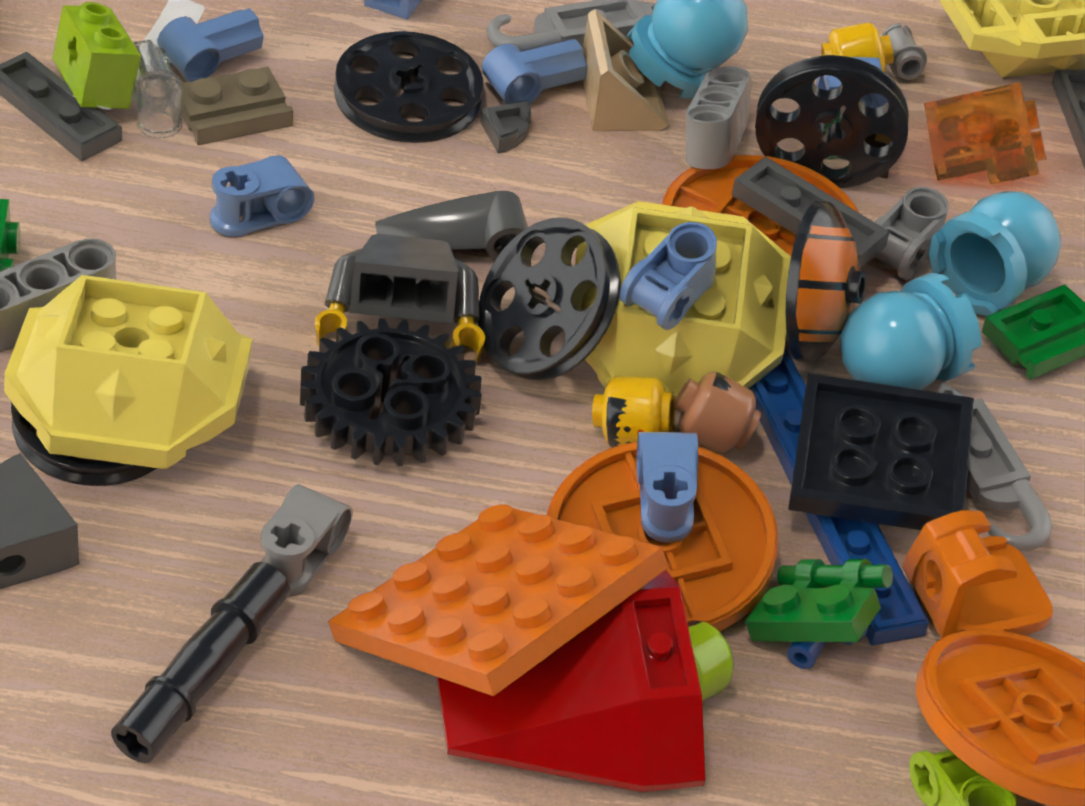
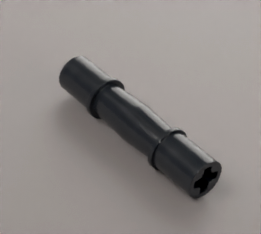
M265 562L253 563L226 596L216 601L211 608V617L182 646L161 676H154L146 683L145 691L111 730L114 743L126 756L141 763L151 762L179 727L193 717L196 711L195 704L223 676L244 645L252 644L256 641L262 627L286 600L291 591L288 580L277 568Z

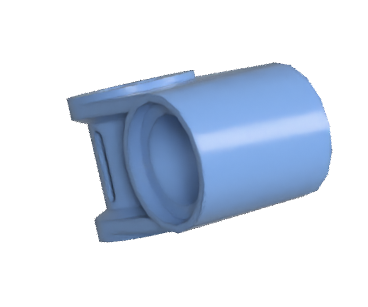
M280 155L270 156L263 160L240 166L224 167L219 169L212 178L211 187L216 194V206L211 210L210 224L220 234L238 237L279 224L293 223L308 214L315 200L314 192L288 159Z
M686 222L673 228L669 235L645 259L639 261L630 270L620 289V301L628 306L636 304L657 317V324L663 329L670 330L683 319L689 308L706 290L711 288L715 281L717 239L714 232L708 226L698 222Z
M638 432L637 483L640 484L641 524L646 534L657 541L666 543L677 542L687 537L692 530L694 520L693 501L697 492L698 473L697 433Z

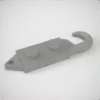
M592 0L545 8L544 12L538 14L535 18L534 33L519 36H509L500 31L501 26L511 21V16L504 14L492 19L486 28L489 41L494 47L502 44H513L521 52L576 39L583 48L587 15L592 10L596 9L627 38L628 33L638 20L646 15H652L655 3L638 0Z
M945 383L940 384L938 393L965 396ZM982 398L974 400L967 489L976 504L981 503L989 508L1000 510L1019 508L1031 527V531L1026 535L1014 536L1003 532L996 525H991L988 531L990 536L1006 538L1007 544L1015 547L1020 552L1040 548L1050 538L1052 530L1050 515L1029 482L1030 474Z

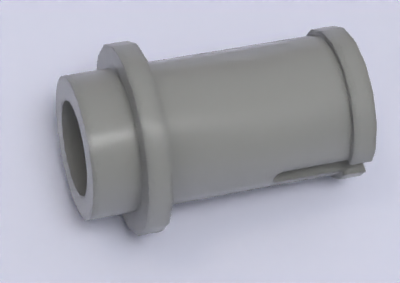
M896 23L886 28L882 36L889 35L891 40L894 63L889 64L893 74L907 80L921 75L927 62V56L923 48L916 45L911 29L907 25L902 29L901 23Z

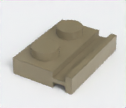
M269 67L247 69L242 72L212 78H201L174 85V102L189 131L194 132L197 145L293 126V109L285 103L286 96Z

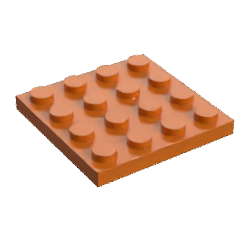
M499 504L483 510L476 521L460 532L439 540L435 549L416 562L399 567L395 570L391 579L373 591L352 599L348 604V608L330 619L328 623L335 642L495 696L665 571L668 566L663 548L660 546L637 541L627 536H618L599 531L586 525L561 521L548 515H539L512 508L509 505Z

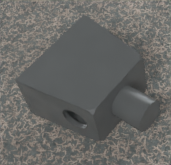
M21 453L0 464V589L78 565V524Z

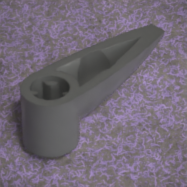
M494 191L462 197L375 221L376 234L443 240L449 243L451 249L486 248L488 255L493 259H497L507 244L528 228L520 198L510 191Z

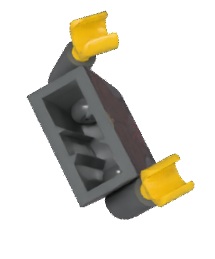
M375 234L369 238L362 249L347 253L336 261L325 299V306L329 309L322 311L315 318L316 343L318 347L320 346V339L327 333L337 332V328L340 327L348 331V322L344 312L350 311L349 313L453 323L454 321L458 323V326L453 331L449 348L461 345L469 346L475 352V362L477 363L480 360L485 334L480 327L474 324L480 320L478 277L472 268L459 259L454 258L449 243L443 240L415 238L412 236Z

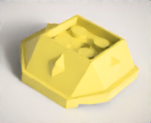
M939 0L962 36V41H965L970 50L981 51L1002 78L1052 73L1055 70L1085 69V0Z
M637 201L586 224L585 226L601 234L613 248L619 264L620 289L630 270L639 261L645 259L669 235L671 230L679 224L698 222L708 226L716 236L717 250L716 274L713 285L689 308L686 315L674 328L670 330L663 329L657 324V317L636 304L628 306L618 298L615 314L608 330L594 351L585 360L598 374L597 379L604 389L608 381L614 376L656 377L663 382L666 392H674L676 400L688 379L691 378L699 382L705 374L712 371L719 372L746 388L751 387L781 364L786 338V289L791 256L743 216L697 210L693 206L682 208ZM586 242L579 244L577 247L575 265L583 259L586 253ZM596 286L589 289L584 295L581 305L582 311H585L594 303L597 295Z
M81 275L44 307L29 308L4 374V392L19 413L37 429L36 436L50 454L168 469L186 457V450L210 441L235 424L251 360L253 339L238 333L206 292Z

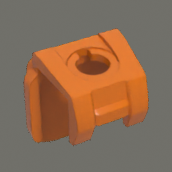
M957 511L926 523L907 553L902 568L910 583L915 587L941 638L956 632L976 629L1000 630L1029 636L1034 632L1044 629L1050 623L1053 614L1051 601L1026 558L1018 549L1007 544L1006 538L1001 536L980 538L979 534L988 532L991 527L982 511Z

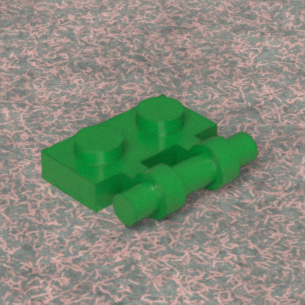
M801 559L797 565L780 566L777 574L779 586L768 589L745 621L752 641L858 642L881 608L875 588H889L892 584L893 572L891 566L888 564L872 565L868 559H848L844 565H825L821 559Z

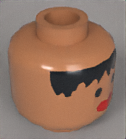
M715 371L705 374L699 382L691 378L688 379L674 403V408L681 411L678 422L679 431L681 433H697L699 444L719 454H724L733 447L741 450L752 436L761 416V412L755 409L756 396L751 390Z

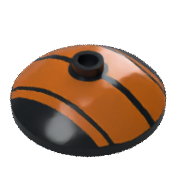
M815 201L806 210L796 234L788 271L785 308L787 340L793 358L797 362L814 363L828 352L840 337L848 315L853 311L854 304L862 303L866 291V273L859 271L856 243L843 215L831 202Z

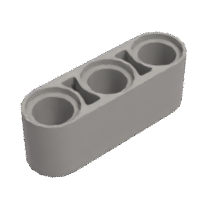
M723 66L713 68L706 73L686 113V162L690 166L700 169H718L727 166L731 162L749 123L750 73L747 70Z
M87 238L1 271L0 351L15 347L29 308L44 307L81 275L116 279V252L113 247L106 241Z

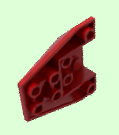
M667 570L663 571L495 696L437 677L448 755L639 792L705 785L702 692L681 588Z

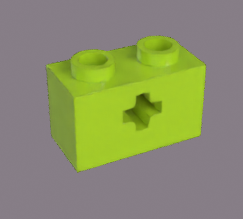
M85 2L81 6L63 5L52 59L80 107L100 108L98 106L113 109H129L141 54L111 8L96 2Z

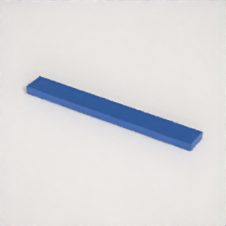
M785 346L781 364L748 389L756 396L755 409L761 412L759 421L792 485L806 385ZM805 513L831 565H844L848 559H868L872 565L888 564L891 566L893 572L891 586L889 588H875L881 608L868 626L866 636L870 645L925 636L929 622L879 525Z

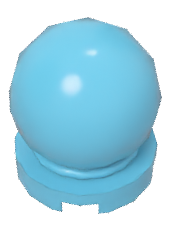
M657 0L652 15H646L638 20L628 33L627 38H631L634 44L629 51V55L638 69L655 85L661 87L667 81L673 86L683 89L679 97L685 99L694 98L706 73L722 65L740 50L748 33L747 5L744 0Z
M999 192L980 199L969 212L951 218L942 229L932 236L929 249L932 273L947 276L949 278L946 283L947 286L956 294V298L966 295L975 314L989 316L1000 309L1010 306L1025 289L1036 286L1045 279L1057 264L1061 249V235L1052 211L1039 200L1023 192Z
M929 273L904 284L901 291L877 293L865 300L849 313L840 335L842 362L852 380L923 390L936 379L948 381L974 370L976 365L971 363L972 352L981 347L982 339L979 322L970 300L966 295L956 298L950 288L945 285L949 278L937 273Z

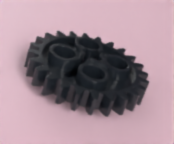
M379 318L377 329L370 330L365 323L357 321L355 334L352 335L341 327L337 328L336 342L327 338H321L319 352H308L307 366H302L299 403L301 406H305V422H315L316 437L331 434V449L333 450L349 444L352 446L351 459L356 460L367 451L372 453L374 465H379L384 455H392L395 463L398 466H403L405 454H413L419 462L425 463L427 449L430 448L444 456L447 453L448 441L461 445L463 443L464 430L473 431L475 417L480 413L482 393H480L482 378L475 375L476 362L475 360H464L465 347L462 345L448 349V334L439 335L434 339L428 337L429 325L425 324L416 332L409 331L408 321L402 319L397 329H390L386 320ZM402 367L401 379H398V372ZM381 402H383L384 407L382 413L380 414Z

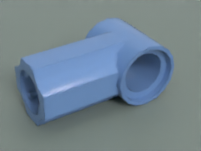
M248 8L198 24L190 17H178L162 29L159 33L157 44L188 82L201 78H208L215 72L222 61L262 48L264 35L259 25V18Z
M576 39L523 52L513 44H502L491 50L484 58L482 64V73L506 104L528 101L531 104L542 90L586 79L587 72L583 48Z

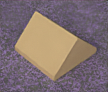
M596 9L587 15L583 44V55L587 64L586 79H583L592 130H663L669 124L660 87L648 79L631 59L629 51L634 44Z

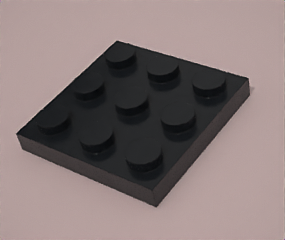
M808 373L788 510L922 530L924 525L932 520L953 512L965 510L974 398Z

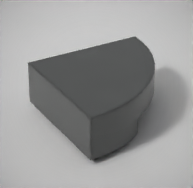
M528 101L481 110L480 123L497 153L511 150L524 141L529 132L531 108Z

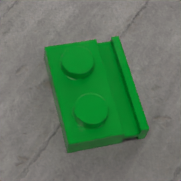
M1064 284L986 316L981 332L1014 365L1021 363L1027 369L1025 375L1031 380L1085 357V302Z

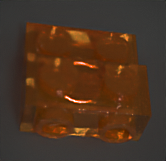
M1021 82L924 103L937 181L987 170L990 185L1038 175L1037 162L1047 160L1041 131L1032 133L1030 131L1040 128L1035 100L1024 101Z

